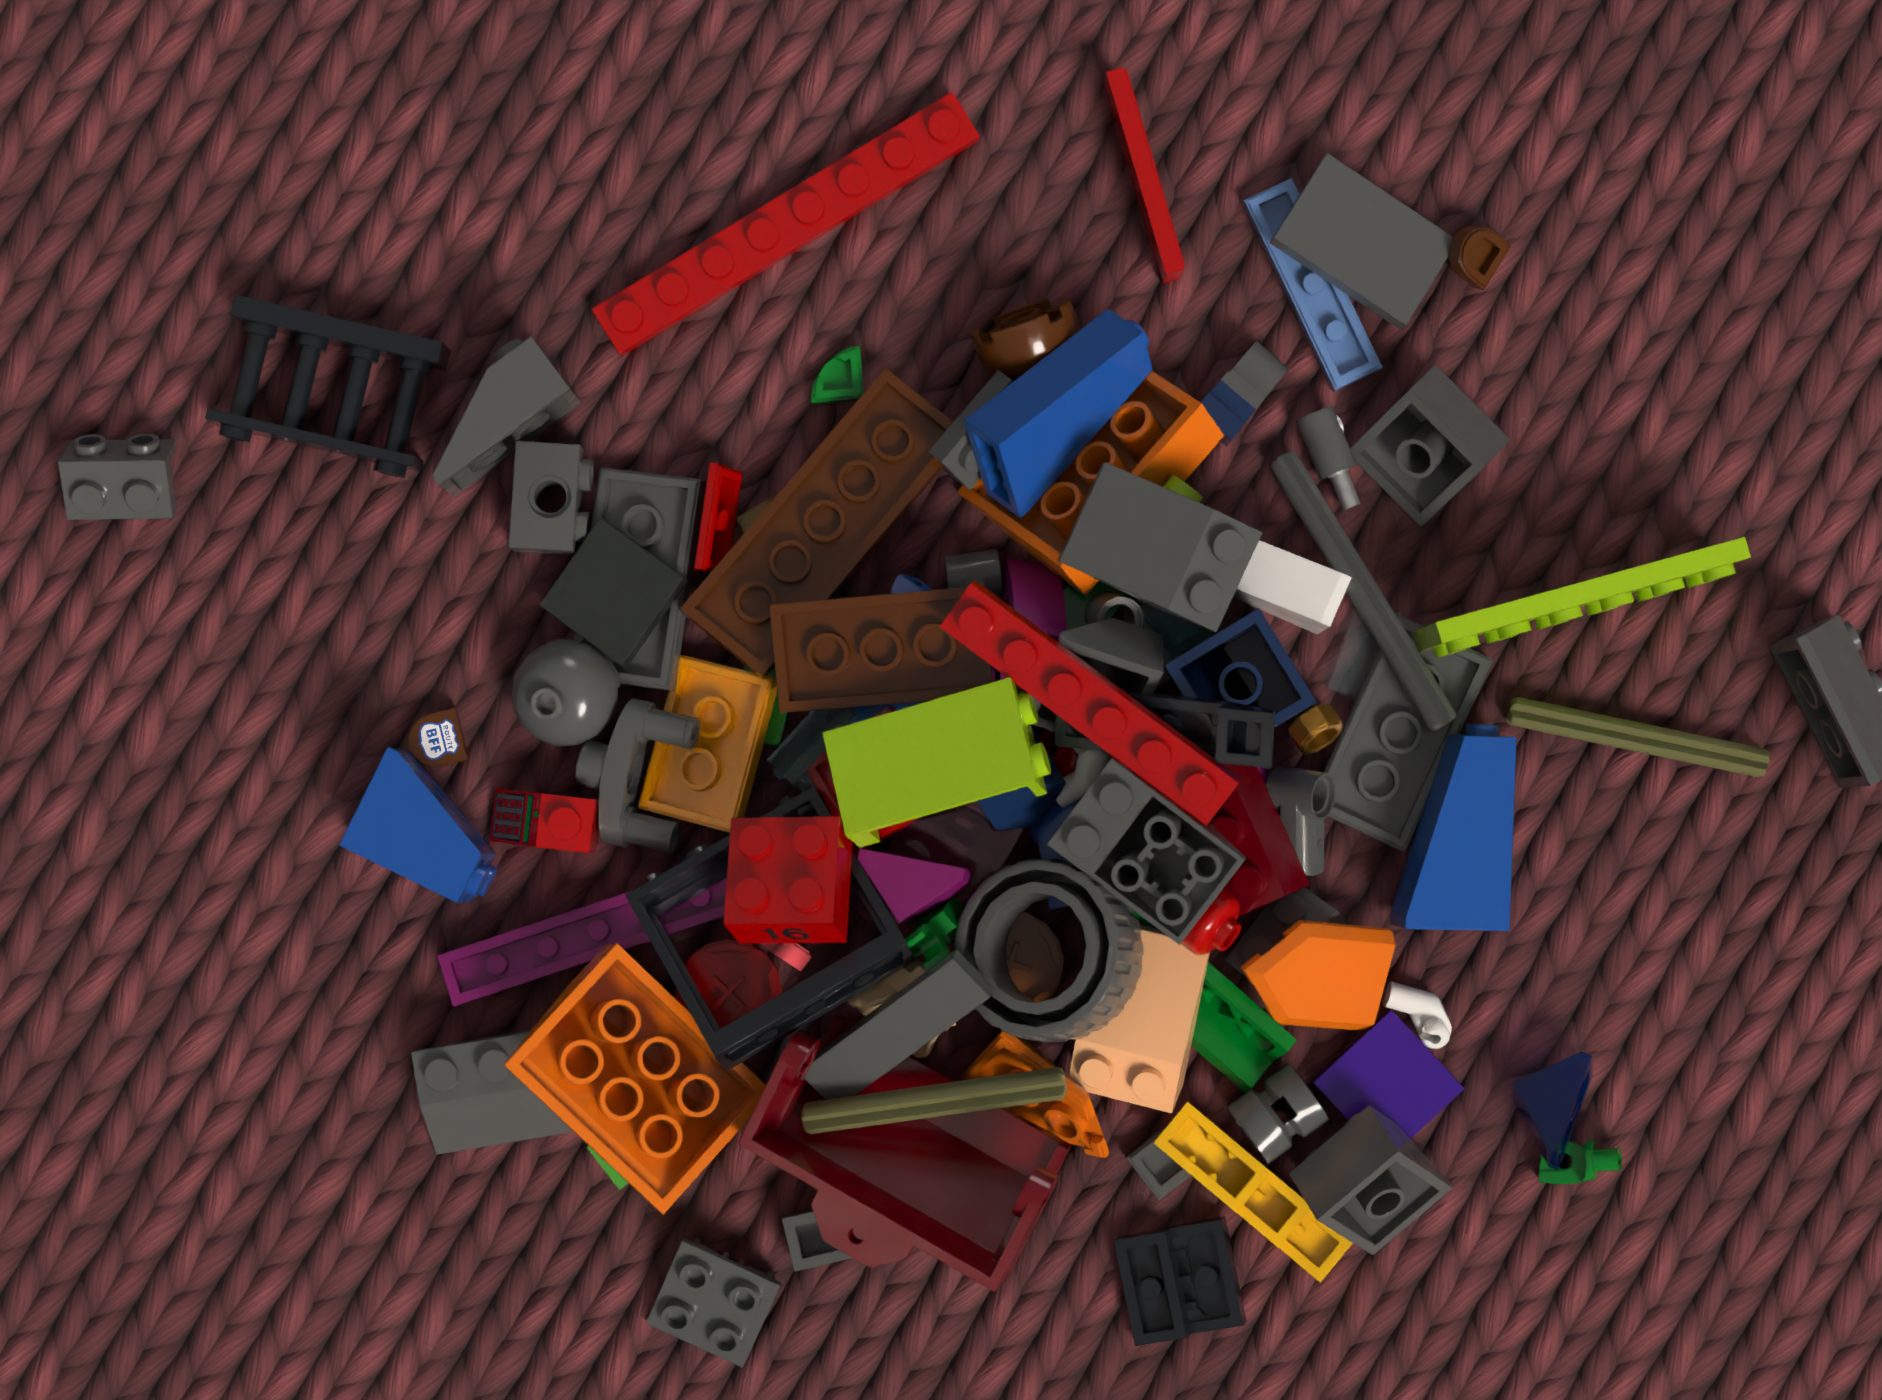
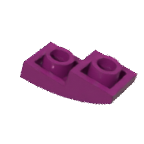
M1005 558L1003 561V601L1057 641L1060 633L1067 631L1061 578L1042 563Z

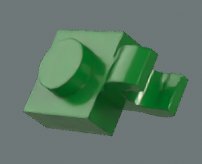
M956 896L914 923L904 937L915 958L921 953L924 954L926 962H924L923 966L927 971L949 955L947 946L955 940L958 921L965 908Z

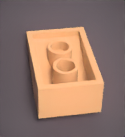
M1140 925L1144 954L1142 956V970L1136 983V989L1121 1013L1111 1019L1107 1026L1099 1031L1091 1032L1087 1037L1075 1040L1069 1077L1089 1093L1172 1113L1184 1083L1210 953L1197 956L1183 945L1177 944L1159 929Z

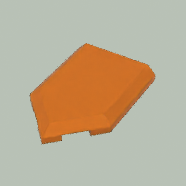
M1298 920L1282 933L1284 938L1262 956L1257 953L1241 966L1247 979L1255 986L1265 1003L1264 1007L1268 1014L1278 1024L1367 1031L1375 1025L1396 944L1393 931L1389 928Z
M1001 1030L960 1077L962 1080L1055 1068L1057 1066L1024 1039L1012 1036ZM1066 1074L1067 1094L1064 1099L1006 1107L1069 1144L1084 1147L1083 1149L1087 1155L1106 1158L1110 1153L1088 1092Z

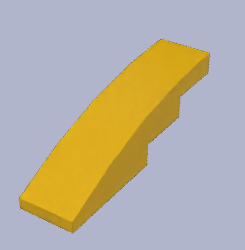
M1189 1102L1183 1106L1153 1142L1320 1283L1353 1244L1348 1239L1317 1221L1304 1198Z

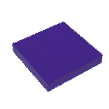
M1388 1009L1375 1022L1374 1026L1359 1036L1312 1080V1083L1347 1120L1359 1114L1370 1105L1395 1122L1410 1139L1464 1090V1087L1391 1009Z

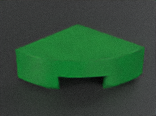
M860 346L840 351L822 367L813 383L812 405L855 402L863 395Z

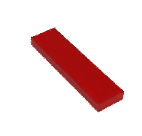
M1124 67L1106 72L1103 86L1161 282L1165 284L1179 280L1184 272L1185 263L1129 74Z

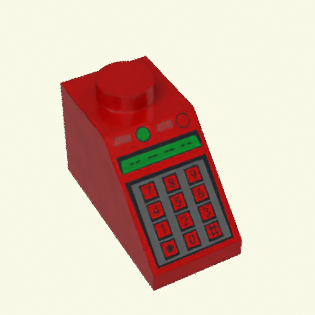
M496 788L490 841L538 848L596 853L599 834V800Z

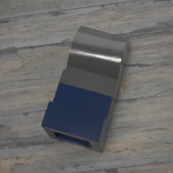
M1258 341L1251 346L1232 370L1227 371L1200 402L1224 434L1220 442L1226 447L1289 369Z

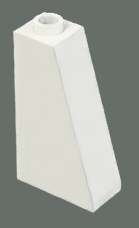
M1259 540L1233 598L1255 608H1260L1262 611L1312 633L1319 634L1331 626L1352 577Z

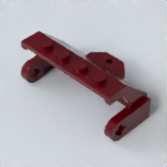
M838 1014L833 1018L821 1044L819 1039L801 1029L798 1030L782 1052L738 1144L817 1189L818 1191L811 1205L823 1241L869 1268H874L904 1260L911 1255L916 1246L996 1292L1013 1270L1059 1178L1057 1173L1072 1145L1006 1107L808 1134L803 1128L801 1109H803L804 1104L807 1102L825 1099L805 1080V1077L817 1052L856 1023ZM910 1055L856 1095L955 1082L958 1080L916 1058L914 1055Z

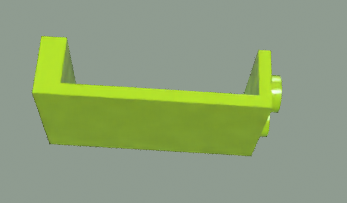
M1009 677L822 732L845 836L861 848L881 842L878 829L1024 787H1028L1037 797L1047 794L1043 776L1050 775L1051 768L1043 743L1035 744L1031 725L1038 723V714L1033 697L1027 692H1022L1013 682L1012 678Z

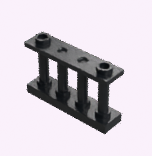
M235 295L230 315L245 325L243 332L248 334L230 412L226 413L207 408L205 419L216 426H220L218 435L250 443L251 436L254 434L375 462L373 471L399 478H405L407 470L422 473L424 462L416 456L405 454L424 375L429 376L431 368L444 371L447 369L451 350L443 342ZM277 332L296 336L295 344L300 346L281 425L250 418L269 340H275ZM328 344L348 348L347 356L351 358L332 437L302 430L320 353L327 351ZM380 356L400 360L398 368L403 370L384 449L354 442L372 363L378 364Z

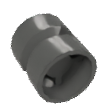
M1288 1063L1264 1079V1090L1259 1093L1250 1089L1227 1106L1233 1118L1267 1164L1292 1147V1136L1298 1134L1306 1137L1329 1120L1311 1091ZM1280 1098H1282L1293 1113V1116L1284 1123H1282L1270 1106Z

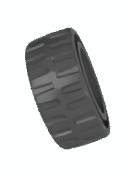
M1050 858L1020 860L1014 865L1004 866L997 873L986 878L968 899L960 915L954 940L955 950L957 949L994 987L991 997L974 1010L978 1011L989 1024L1000 1028L1002 1032L1040 1042H1065L1067 1040L1081 1039L1087 1037L1091 1032L1099 1031L1107 1026L1109 1021L1117 1017L1124 1009L1127 1001L1131 999L1141 974L1142 956L1144 954L1139 920L1135 917L1134 910L1094 881L1092 876L1081 871L1071 862ZM1055 897L1070 906L1082 923L1086 941L1084 963L1072 986L1056 998L1036 1003L1021 993L1010 977L1006 962L1007 940L1013 924L1025 909L1035 902Z

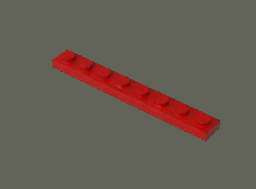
M952 91L592 308V311L618 354L622 357L980 141V135Z

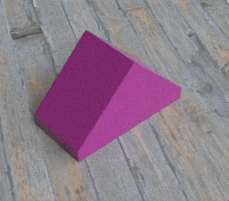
M859 848L857 860L897 921L906 927H910L969 887L972 883L973 874L965 868Z

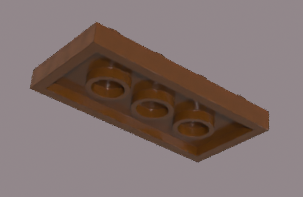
M967 587L770 604L779 713L931 701L995 682L994 667L939 627Z

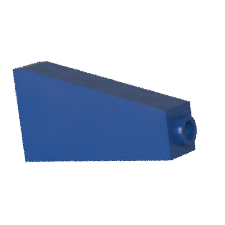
M1105 310L964 420L986 493L1019 518L1031 510L1153 370L1147 349L1149 339L1138 323L1133 320L1126 321L1111 310Z
M1466 724V734H1448L1390 912V924L1403 929L1510 931L1517 737L1498 735L1499 725Z

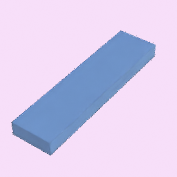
M1292 178L1245 199L1243 206L1332 392H1335L1380 371L1383 367L1349 296L1269 243L1299 195Z

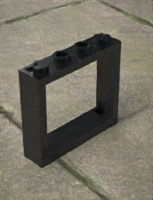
M813 786L792 799H789L788 795H786L777 803L775 809L759 818L831 817V814ZM730 833L711 846L702 845L694 848L684 856L680 864L664 873L656 872L646 876L649 882L625 895L711 1051L725 1071L737 1066L916 961L906 940L853 851L850 883L881 935L723 1028H720L659 917L727 878Z

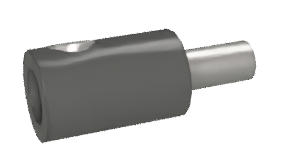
M1333 406L1298 419L1296 421L1319 480L1331 479L1343 510L1361 504L1348 473L1349 469L1356 466V462L1345 438L1343 424L1335 413Z

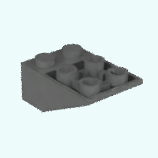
M1114 757L1110 759L1047 844L1081 871L1092 876L1094 881L1102 885L1111 894L1179 945L1246 859L1210 822L1207 826L1203 825Z

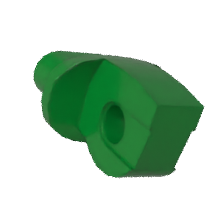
M1587 1139L1585 1145H1580L1571 1140L1553 1142L1542 1151L1539 1182L1575 1184L1597 1179L1599 1171H1620L1622 1169L1621 1148H1597L1595 1139ZM1566 1153L1571 1157L1570 1167L1564 1168L1559 1165V1154Z

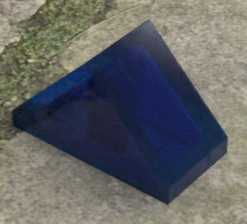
M1580 1052L1512 1083L1514 1103L1547 1166L1556 1170L1560 1168L1593 1077L1592 1055Z

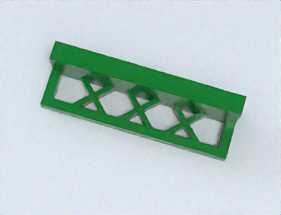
M1134 911L1140 925L1156 928ZM1208 962L1191 1046L1245 1093L1252 1089L1274 1060L1291 1049L1297 1039Z

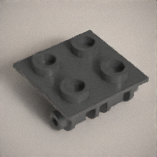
M683 1238L646 1324L743 1368L782 1282L773 1279L774 1273L771 1271L767 1274L752 1266H743L744 1259L739 1258L738 1263L728 1259L730 1253L725 1251L723 1256L719 1255V1251L701 1244V1239L696 1238L692 1242Z

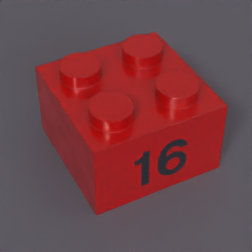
M840 816L731 818L724 925L739 944L847 943L853 842L845 836Z

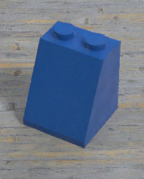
M387 747L339 846L456 903L472 902L478 895L484 897L498 868L491 865L496 853L412 753Z

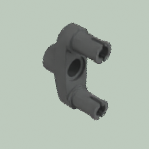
M632 698L622 710L609 744L593 740L585 742L576 766V783L578 786L599 790V833L603 843L627 848L629 844H634L668 853L676 850L680 839L681 824L637 813L635 804L647 742L652 740L693 749L700 732L699 718L656 709V705L653 702Z

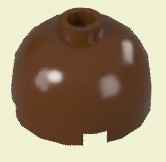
M1060 297V307L1052 309L1049 299L1034 302L992 318L995 329L983 334L981 325L973 328L969 334L983 367L992 376L999 370L1014 382L1079 331L1070 298Z

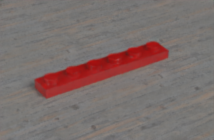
M976 580L970 583L939 626L1007 678L1011 677L1016 685L1203 825H1208L1240 783V777L1221 763H1215V759Z

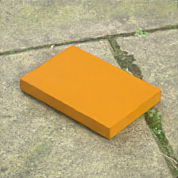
M680 655L675 691H668L663 710L699 718V737L693 749L655 741L637 808L730 833L731 818H744L777 695L776 678L766 676L763 680L753 672Z

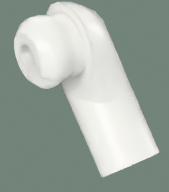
M1073 748L1078 754L1075 770L1063 777L1066 785L1056 799L1063 809L1083 797L1109 762L1111 756L1109 753L1099 750Z
M1390 981L1385 990L1383 1006L1408 1013L1418 1036L1426 1047L1439 1049L1445 1046L1450 1039L1452 1027L1439 997L1428 991Z

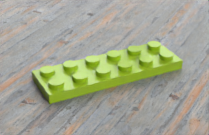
M1742 537L1438 621L1412 632L1418 652L1434 649L1436 658L1480 645L1478 636L1483 634L1486 643L1489 644L1531 631L1530 621H1535L1537 630L1582 617L1581 607L1584 606L1587 616L1634 602L1632 593H1635L1637 602H1641L1685 588L1683 579L1686 581L1687 588L1716 581L1720 578L1736 574L1733 564L1751 558L1746 538Z

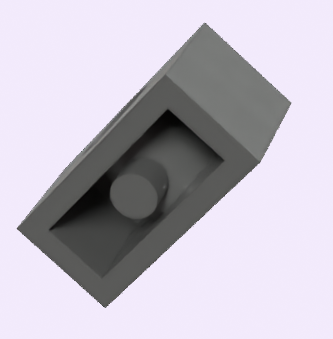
M516 441L509 548L514 552L574 556L579 549L580 543L582 544L590 533V513L582 512L583 491L592 490L594 462L593 459H585L586 451L581 445ZM551 486L564 488L566 492L564 506L559 511L553 513L542 511L540 496L543 491Z

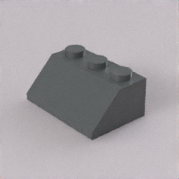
M1838 614L1824 618L1769 645L1768 647L1839 788L1871 786L1881 781L1882 681L1873 669L1867 670L1858 652L1862 649V644L1854 627L1848 621L1843 622Z
M531 1030L426 1047L411 1052L419 1105L436 1155L574 1132L503 1066Z

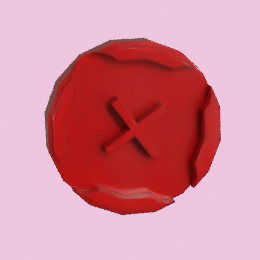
M733 939L708 943L693 953L685 963L720 1028L783 993L778 969L765 952L751 943L739 944L737 940ZM676 988V1000L689 1011L678 989Z

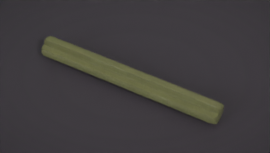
M1512 698L1507 711V723L1511 726L1754 777L1764 776L1769 764L1770 753L1765 748L1527 698Z
M1055 1067L805 1103L803 1109H801V1120L806 1133L817 1134L1056 1101L1066 1097L1067 1081L1063 1069Z

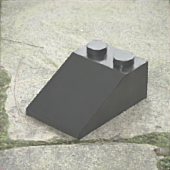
M529 337L524 342L520 338H516L505 344L494 354L493 358L496 362L487 368L432 475L436 483L453 497L459 495L515 453L516 441H532L582 404L532 337Z
M1103 462L1057 561L1200 629L1217 632L1263 532L1211 507Z

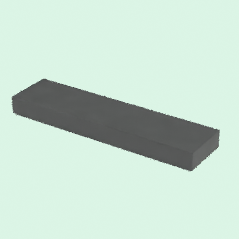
M956 949L819 1050L805 1080L825 1100L855 1096L989 999L994 987Z

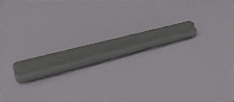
M1289 451L1277 457L1271 463V471L1331 569L1352 577L1346 589L1347 595L1429 729L1436 731L1448 725L1456 718L1455 710L1297 453Z

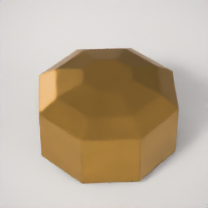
M1330 704L1311 706L1298 714L1290 724L1288 732L1299 751L1307 754L1318 752L1333 743L1342 732L1343 725Z

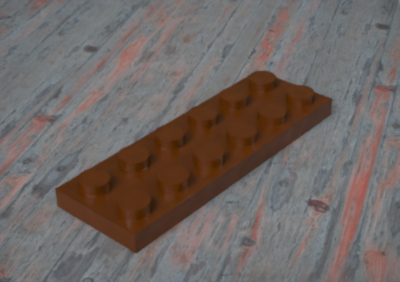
M885 368L680 608L681 613L764 680L775 667L769 605L832 599L941 471L943 466L928 451L951 426L953 421Z

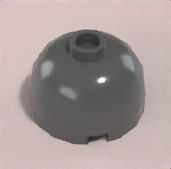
M565 638L554 639L530 652L514 674L511 687L513 710L523 728L539 741L554 746L582 744L604 732L618 715L620 704L617 705L619 698L618 688L621 687L620 676L609 656L590 642L584 640L577 642L571 639L564 640Z

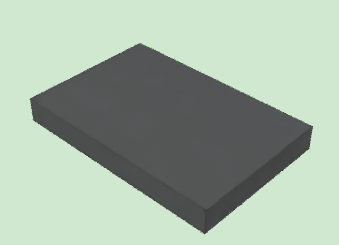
M1326 153L1269 243L1401 330L1408 324L1447 260L1453 236Z

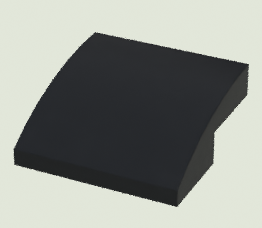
M1225 1216L1145 1231L1114 1240L1135 1346L1184 1339L1193 1333L1239 1327L1247 1322Z

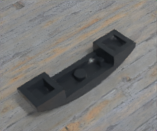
M1125 691L1215 758V763L1263 768L1272 767L1275 711L1213 699ZM1056 715L1055 746L1105 751Z

